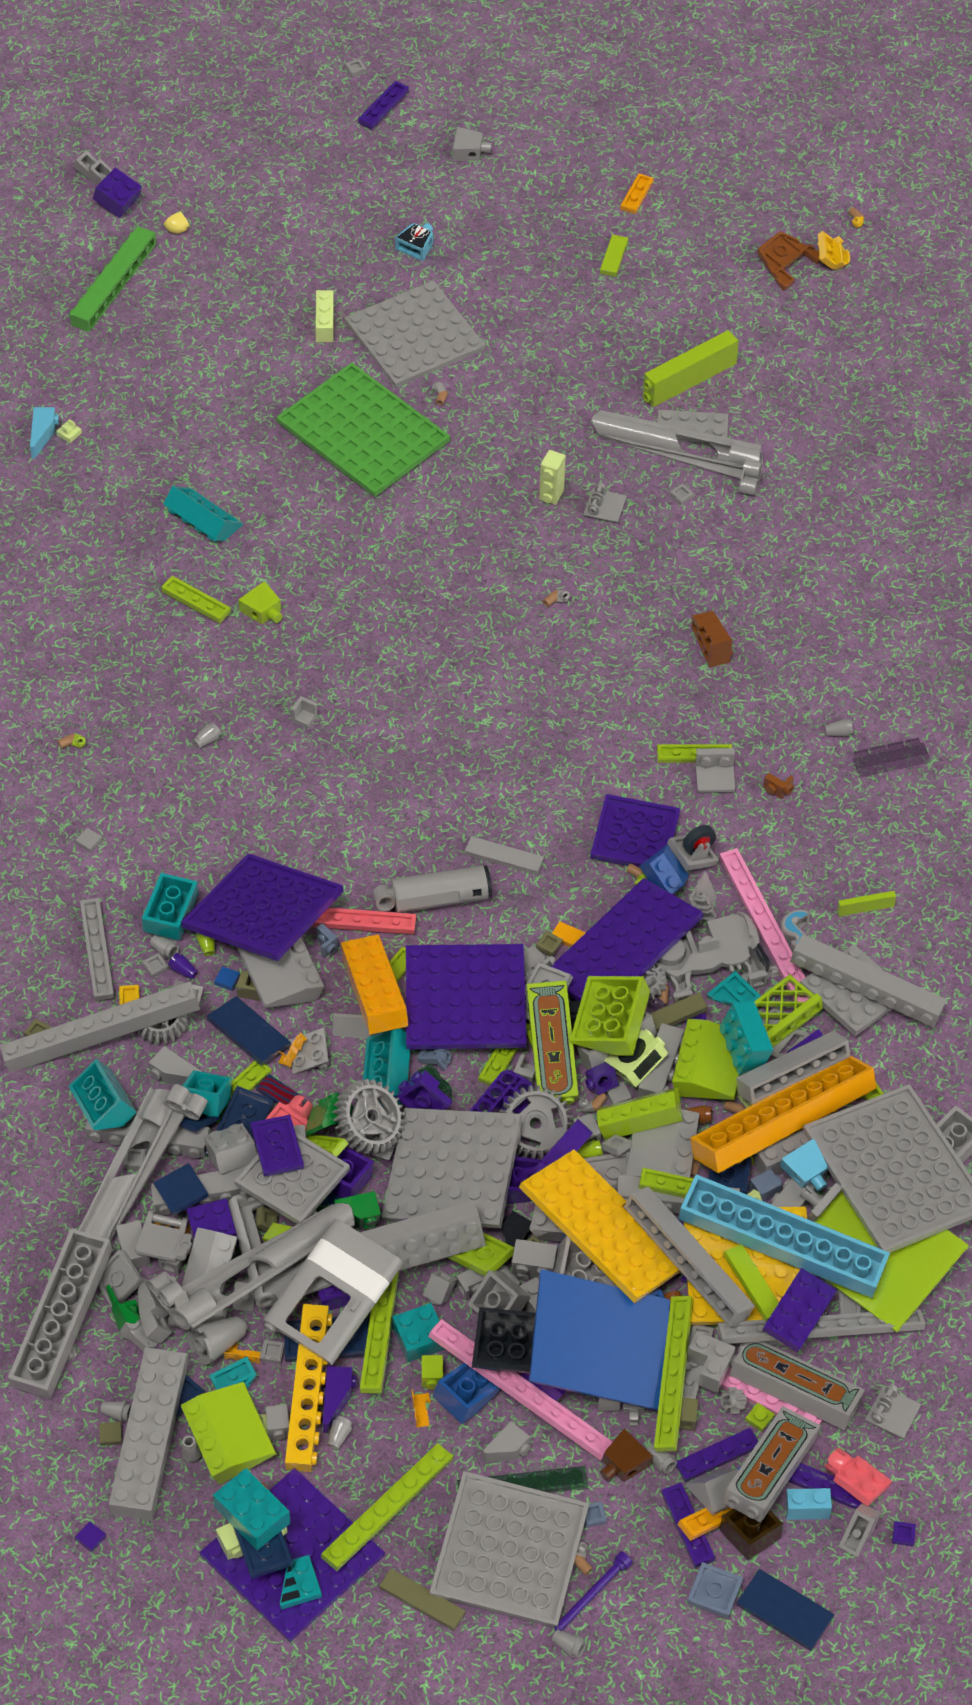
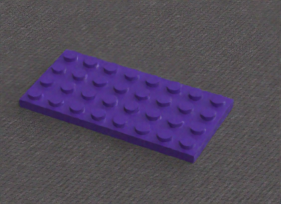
M643 878L550 967L571 974L573 979L567 988L569 996L580 1001L588 976H643L703 918V912Z

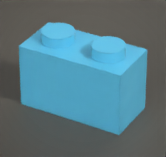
M830 1488L787 1489L785 1497L786 1520L830 1519L832 1510Z

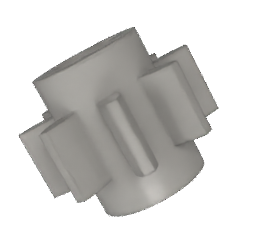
M728 1387V1392L722 1393L721 1405L725 1408V1412L739 1414V1409H745L747 1398L742 1389Z

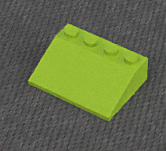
M588 976L570 1042L611 1055L633 1056L650 994V989L644 976Z
M688 1019L672 1080L673 1087H678L680 1097L735 1100L738 1088L736 1078L740 1075L733 1065L730 1051L727 1050L725 1038L720 1032V1024L709 1020Z
M244 1382L198 1395L181 1405L210 1474L219 1484L234 1478L245 1468L250 1469L276 1455V1451Z

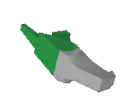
M110 1284L107 1285L106 1290L112 1305L111 1310L121 1337L132 1341L143 1352L145 1347L155 1348L158 1342L146 1337L138 1313L139 1306L137 1305V1300L134 1299L121 1304L118 1302Z

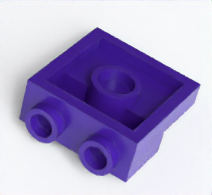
M426 1070L421 1073L416 1071L411 1076L410 1081L403 1080L398 1086L399 1091L396 1098L399 1097V1101L407 1108L445 1110L452 1102L448 1096L438 1089L440 1082Z

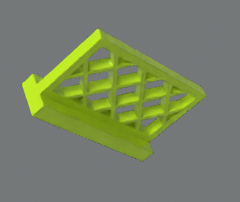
M790 974L754 1001L756 1007L766 1006V1013L759 1014L761 1018H766L764 1027L772 1047H775L823 1009L822 997L817 993L814 995ZM790 982L795 986V990H784V986ZM772 995H781V1001H769V998ZM783 995H795V1002L783 1001ZM797 995L807 996L809 999L806 1002H797ZM769 1006L780 1007V1013H769ZM783 1007H794V1011L783 1013ZM768 1018H780V1022L768 1024Z

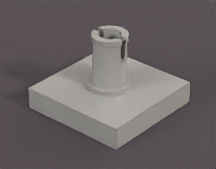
M835 1183L828 1193L821 1197L807 1185L799 1194L813 1206V1210L807 1219L815 1222L837 1196L842 1187Z

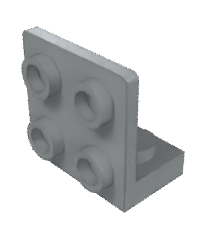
M734 748L696 749L695 766L697 791L699 793L735 792Z

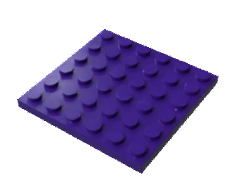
M248 853L181 921L182 928L279 961L344 892L343 885Z
M524 944L406 945V1009L408 1019L406 1049L526 1048Z
M295 1468L269 1491L290 1513V1524L287 1526V1533L284 1535L290 1556L294 1560L309 1555L322 1598L281 1610L280 1600L286 1568L251 1579L243 1556L228 1560L217 1537L200 1551V1556L289 1642L295 1639L385 1556V1552L370 1539L338 1571L321 1558V1553L345 1532L353 1522Z

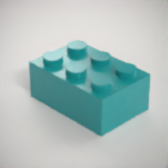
M160 873L142 916L143 932L180 941L185 928H182L181 921L193 910L199 895L198 881Z
M755 1002L732 1003L720 1024V1032L725 1038L726 1047L730 1051L734 1067H736L739 1075H743L766 1064L773 1052V1047Z
M247 1468L213 1494L214 1507L256 1550H259L290 1524L289 1510Z

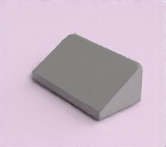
M333 1014V1036L365 1039L372 1036V1034L369 1035L362 1015Z

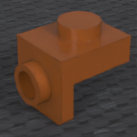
M768 773L764 777L763 788L769 794H774L782 799L786 794L789 795L793 791L794 777L790 775L784 782Z

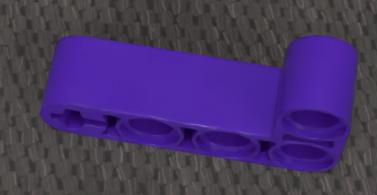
M504 1070L497 1076L470 1111L483 1112L482 1110H487V1112L498 1113L502 1108L504 1096H514L513 1093L515 1091L521 1095V1088L524 1087L526 1092H528V1087L532 1086L533 1088V1085L511 1070Z
M577 1119L527 1177H531L570 1151L575 1150L577 1152L593 1132Z

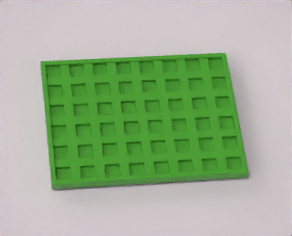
M352 362L276 417L277 423L374 497L450 441V435Z

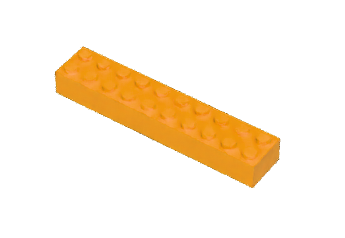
M850 1055V1057L772 1094L692 1136L690 1141L693 1158L717 1173L723 1172L734 1164L742 1162L747 1157L757 1154L762 1149L803 1129V1125L819 1120L876 1089L874 1068Z

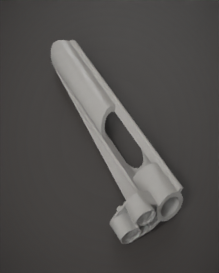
M600 410L592 417L593 425L603 439L739 479L741 481L737 492L756 495L763 470L761 445ZM676 434L708 442L717 450L718 457L709 458L684 452L677 440Z
M173 1084L171 1090H148L78 1229L79 1231L109 1239L111 1242L116 1233V1226L121 1225L184 1116L199 1120L208 1102L204 1097L190 1093L188 1089L178 1084ZM149 1141L151 1145L137 1173L115 1177L127 1151L140 1142Z
M332 1204L305 1219L301 1224L298 1223L291 1229L182 1287L176 1282L173 1275L170 1276L165 1271L150 1279L148 1285L162 1307L169 1312L175 1324L185 1330L195 1328L309 1255L334 1219H339L350 1227L354 1226L355 1221L352 1208L349 1204ZM257 1260L264 1261L271 1266V1269L228 1296L221 1294L220 1287L224 1281Z

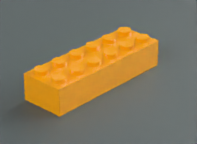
M379 934L341 942L342 959L369 1035L407 1027V1009Z

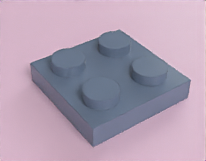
M702 1562L687 1604L728 1619L743 1582V1577Z

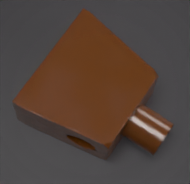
M624 1428L604 1452L603 1463L606 1466L600 1471V1474L606 1481L617 1475L625 1482L650 1467L653 1455Z

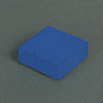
M222 966L214 984L233 991L239 980L240 972Z

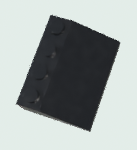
M479 1307L472 1368L530 1374L536 1313Z

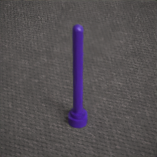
M620 1551L614 1557L612 1567L561 1618L558 1626L554 1627L555 1631H562L619 1571L627 1570L633 1564L631 1558L626 1553Z

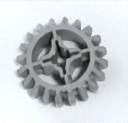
M187 1014L137 1030V1034L141 1035L143 1041L148 1039L149 1044L156 1041L157 1046L160 1042L166 1045L167 1040L174 1043L175 1037L180 1039L181 1033H185V1027L188 1024Z

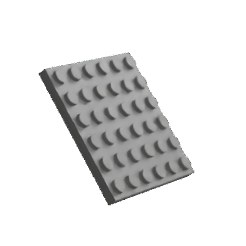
M434 280L344 317L347 326L395 388L485 350V344Z
M405 1108V1114L402 1118L405 1120V1123L401 1124L404 1130L399 1132L401 1137L398 1139L381 1217L383 1221L398 1222L406 1218L409 1219L474 1200L481 1226L501 1228L521 1129L522 1115Z
M463 1471L431 1585L430 1595L546 1626L557 1627L589 1503Z

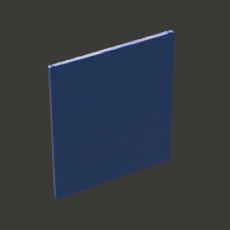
M541 1269L539 1272L529 1382L658 1411L670 1299L648 1294L634 1303L619 1287Z

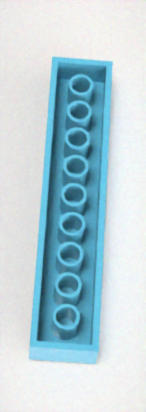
M697 1174L681 1206L678 1218L794 1267L803 1268L809 1273L870 1298L874 1295L890 1254L887 1251Z

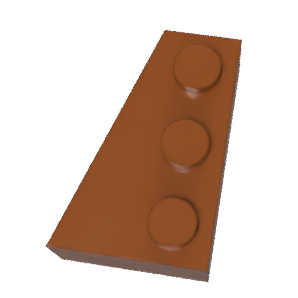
M714 611L692 615L691 627L709 668L730 663L731 655H733L732 639Z

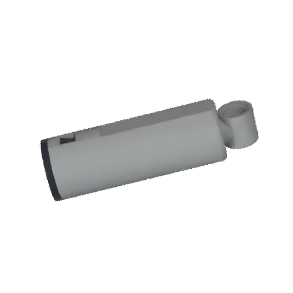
M481 865L393 879L391 887L388 885L377 886L373 891V896L379 910L389 911L395 907L397 913L492 899V885L488 866Z

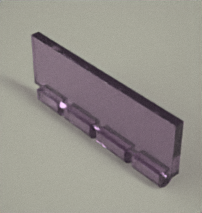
M919 738L905 740L906 746L903 741L890 743L887 745L888 750L885 745L870 748L871 754H869L868 749L854 751L855 758H853V763L859 778L930 763L931 759L924 742L920 743Z

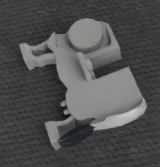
M736 912L734 915L707 921V936L698 941V950L689 930L655 963L656 967L660 966L662 971H665L666 977L670 980L671 986L675 990L673 1003L693 995L690 982L691 975L711 973L721 967L729 968L731 972H734V967L737 966L738 970L742 968L746 970L748 984L752 988H757L767 984L768 975L766 971L770 967L769 958L760 946L757 929L752 919L743 912Z

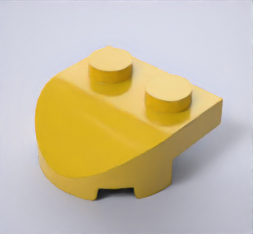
M824 231L818 233L819 259L833 270L840 269L850 262L849 250H845L842 246L844 241L841 237L838 236L833 239Z

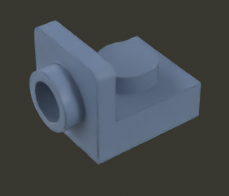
M322 923L316 927V938L321 944V956L325 958L337 951L338 937Z
M421 1049L417 1060L420 1064H437L441 1070H446L451 1061L452 1054L448 1049Z

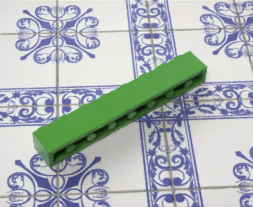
M137 226L130 233L129 238L126 242L122 243L121 248L113 255L109 264L105 265L104 270L96 277L92 286L88 287L86 294L79 299L76 307L71 309L69 314L71 326L90 332L155 247V232Z

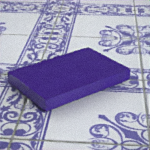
M291 1115L250 1122L264 1177L304 1169Z

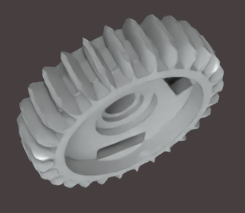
M365 1079L350 1084L341 1091V1095L337 1097L338 1102L334 1104L338 1109L333 1111L337 1115V1118L333 1119V1121L339 1124L335 1129H340L341 1133L339 1136H344L346 1141L350 1142L349 1148L356 1146V1152L363 1151V1154L370 1153L371 1155L384 1152V1150L390 1149L392 1145L397 1143V1139L401 1137L399 1132L404 1130L401 1124L405 1123V1120L401 1119V1116L405 1113L400 1112V1108L403 1105H398L399 1097H393L395 1091L388 1092L389 1086L382 1088V1082L376 1083L375 1080L369 1081ZM354 1099L356 1102L350 1116V1105ZM378 1100L383 1104V1106L385 1107V1110L383 1109V1107L381 1106V1104L378 1102ZM369 1110L375 1114L376 1118L374 1121L368 1118ZM364 1135H380V1141L364 1138Z
M538 1085L535 1091H533L532 1086H529L528 1092H526L523 1087L520 1090L521 1095L515 1091L513 1093L515 1099L509 1096L507 1100L510 1104H503L506 1110H501L500 1113L514 1114L512 1110L522 1101L527 1099L530 1102L520 1113L523 1118L517 1144V1156L524 1152V1158L531 1154L532 1159L539 1155L541 1160L544 1154H547L568 1130L567 1128L573 1125V1123L568 1122L573 1116L567 1115L571 1108H564L567 1101L560 1102L561 1095L556 1098L554 1097L555 1090L549 1094L547 1093L548 1087L540 1091V1086ZM551 1109H556L560 1116L561 1127L559 1128L555 1127ZM533 1118L538 1119L541 1122V1127L533 1129L530 1126V1120ZM523 1137L539 1142L540 1146L526 1145L520 1139Z

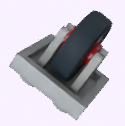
M709 825L698 826L690 830L687 835L670 838L667 842L686 871L716 866L719 862V859L710 848L716 840V833Z

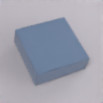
M602 1501L589 1504L585 1528L607 1524Z

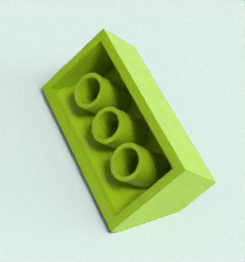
M678 1087L603 1106L596 1111L598 1128L605 1141L615 1134L622 1137L683 1121Z

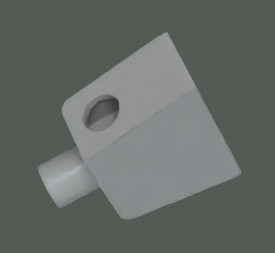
M457 127L453 145V161H479L481 152L491 153L492 143L483 142L482 132Z

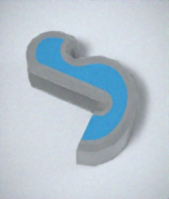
M793 910L782 918L780 930L787 943L791 945L792 953L802 934L806 935L800 929L810 921L811 913L806 910Z

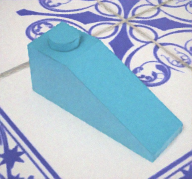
M55 407L33 408L30 442L32 458H36L55 433L56 425H59V415L55 413Z

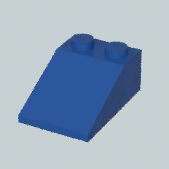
M463 1363L437 1382L433 1397L463 1424L476 1415L501 1389L466 1363Z

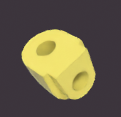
M180 211L167 218L164 222V227L171 233L179 234L187 230L189 223Z

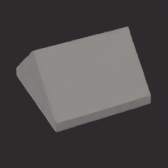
M738 1468L717 1469L688 1482L686 1487L714 1515L730 1508L722 1502L726 1488L737 1474Z

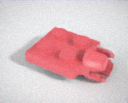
M297 1095L287 1105L279 1102L266 1119L291 1115L293 1126L305 1125L306 1128L307 1119L310 1116L313 1105L308 1100L301 1107V1102L305 1097Z
M841 1448L835 1449L827 1459L828 1464L825 1463L824 1465L826 1470L835 1476L834 1482L867 1507L886 1491L892 1483L889 1478L860 1456L852 1458Z

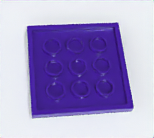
M606 794L590 859L626 866L633 864L639 867L667 845L670 838L675 836L681 808Z

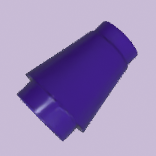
M174 954L168 963L172 971L190 980L198 973V970L195 969L183 954Z

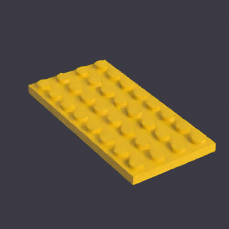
M575 1150L570 1151L520 1184L519 1188L634 1303L681 1272L624 1208L627 1201Z

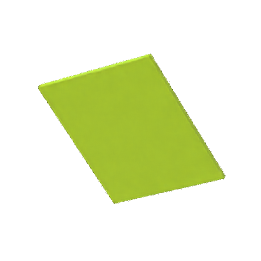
M842 1191L838 1193L815 1220V1223L877 1247ZM945 1230L890 1252L872 1298L829 1280L826 1281L866 1311L872 1313L877 1319L885 1321V1324L895 1326L891 1328L897 1333L968 1249L969 1245L949 1230Z

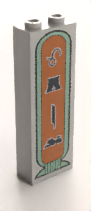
M763 1341L741 1343L737 1352L739 1354H734L730 1363L732 1368L729 1376L843 1430L846 1429L861 1404L865 1389Z
M782 1406L726 1488L722 1503L761 1523L816 1441L821 1425Z

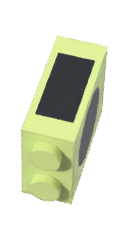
M640 1029L633 1056L610 1054L604 1061L615 1069L618 1076L634 1087H637L664 1059L668 1052L664 1048L665 1043L659 1037L654 1038L653 1034L647 1029L644 1031Z

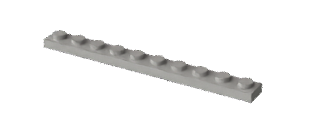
M916 1309L898 1332L924 1330L926 1323L921 1309ZM870 1312L823 1315L819 1318L808 1338L895 1332L891 1328L895 1326L885 1324V1321L877 1319ZM764 1320L742 1321L731 1327L726 1322L718 1323L717 1326L720 1341L727 1344L777 1340L762 1330L766 1324Z

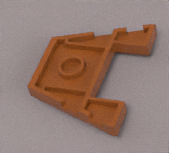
M781 231L757 250V254L783 291L794 284L795 281L785 269L802 255L808 257L815 264L821 262L819 250L814 249L815 246L811 244L805 245L799 242V239Z

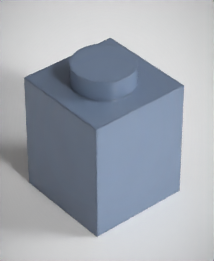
M770 1169L750 1179L749 1190L750 1192L754 1189L758 1191L762 1201L766 1202L772 1199L777 1192L781 1193L782 1180L779 1175H775Z

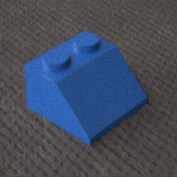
M668 844L639 866L649 881L671 894L681 888L689 877Z

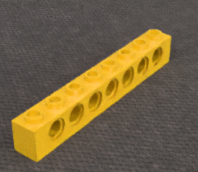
M303 1304L300 1333L319 1343L326 1335L328 1326H332L333 1314L329 1313V1306ZM314 1326L321 1327L319 1331L311 1330ZM300 1344L297 1354L285 1467L286 1470H293L295 1468L297 1471L312 1472V1465L317 1463V1452H314V1445L319 1444V1432H316V1427L321 1425L322 1412H318L319 1405H323L324 1392H321V1385H325L326 1372H323V1365L328 1363ZM310 1365H314L317 1367L315 1370L307 1369V1367ZM313 1385L314 1388L312 1390H306L305 1386ZM304 1405L312 1406L309 1410L302 1409ZM305 1424L310 1426L307 1430L300 1429ZM307 1445L308 1448L305 1450H299L298 1446Z

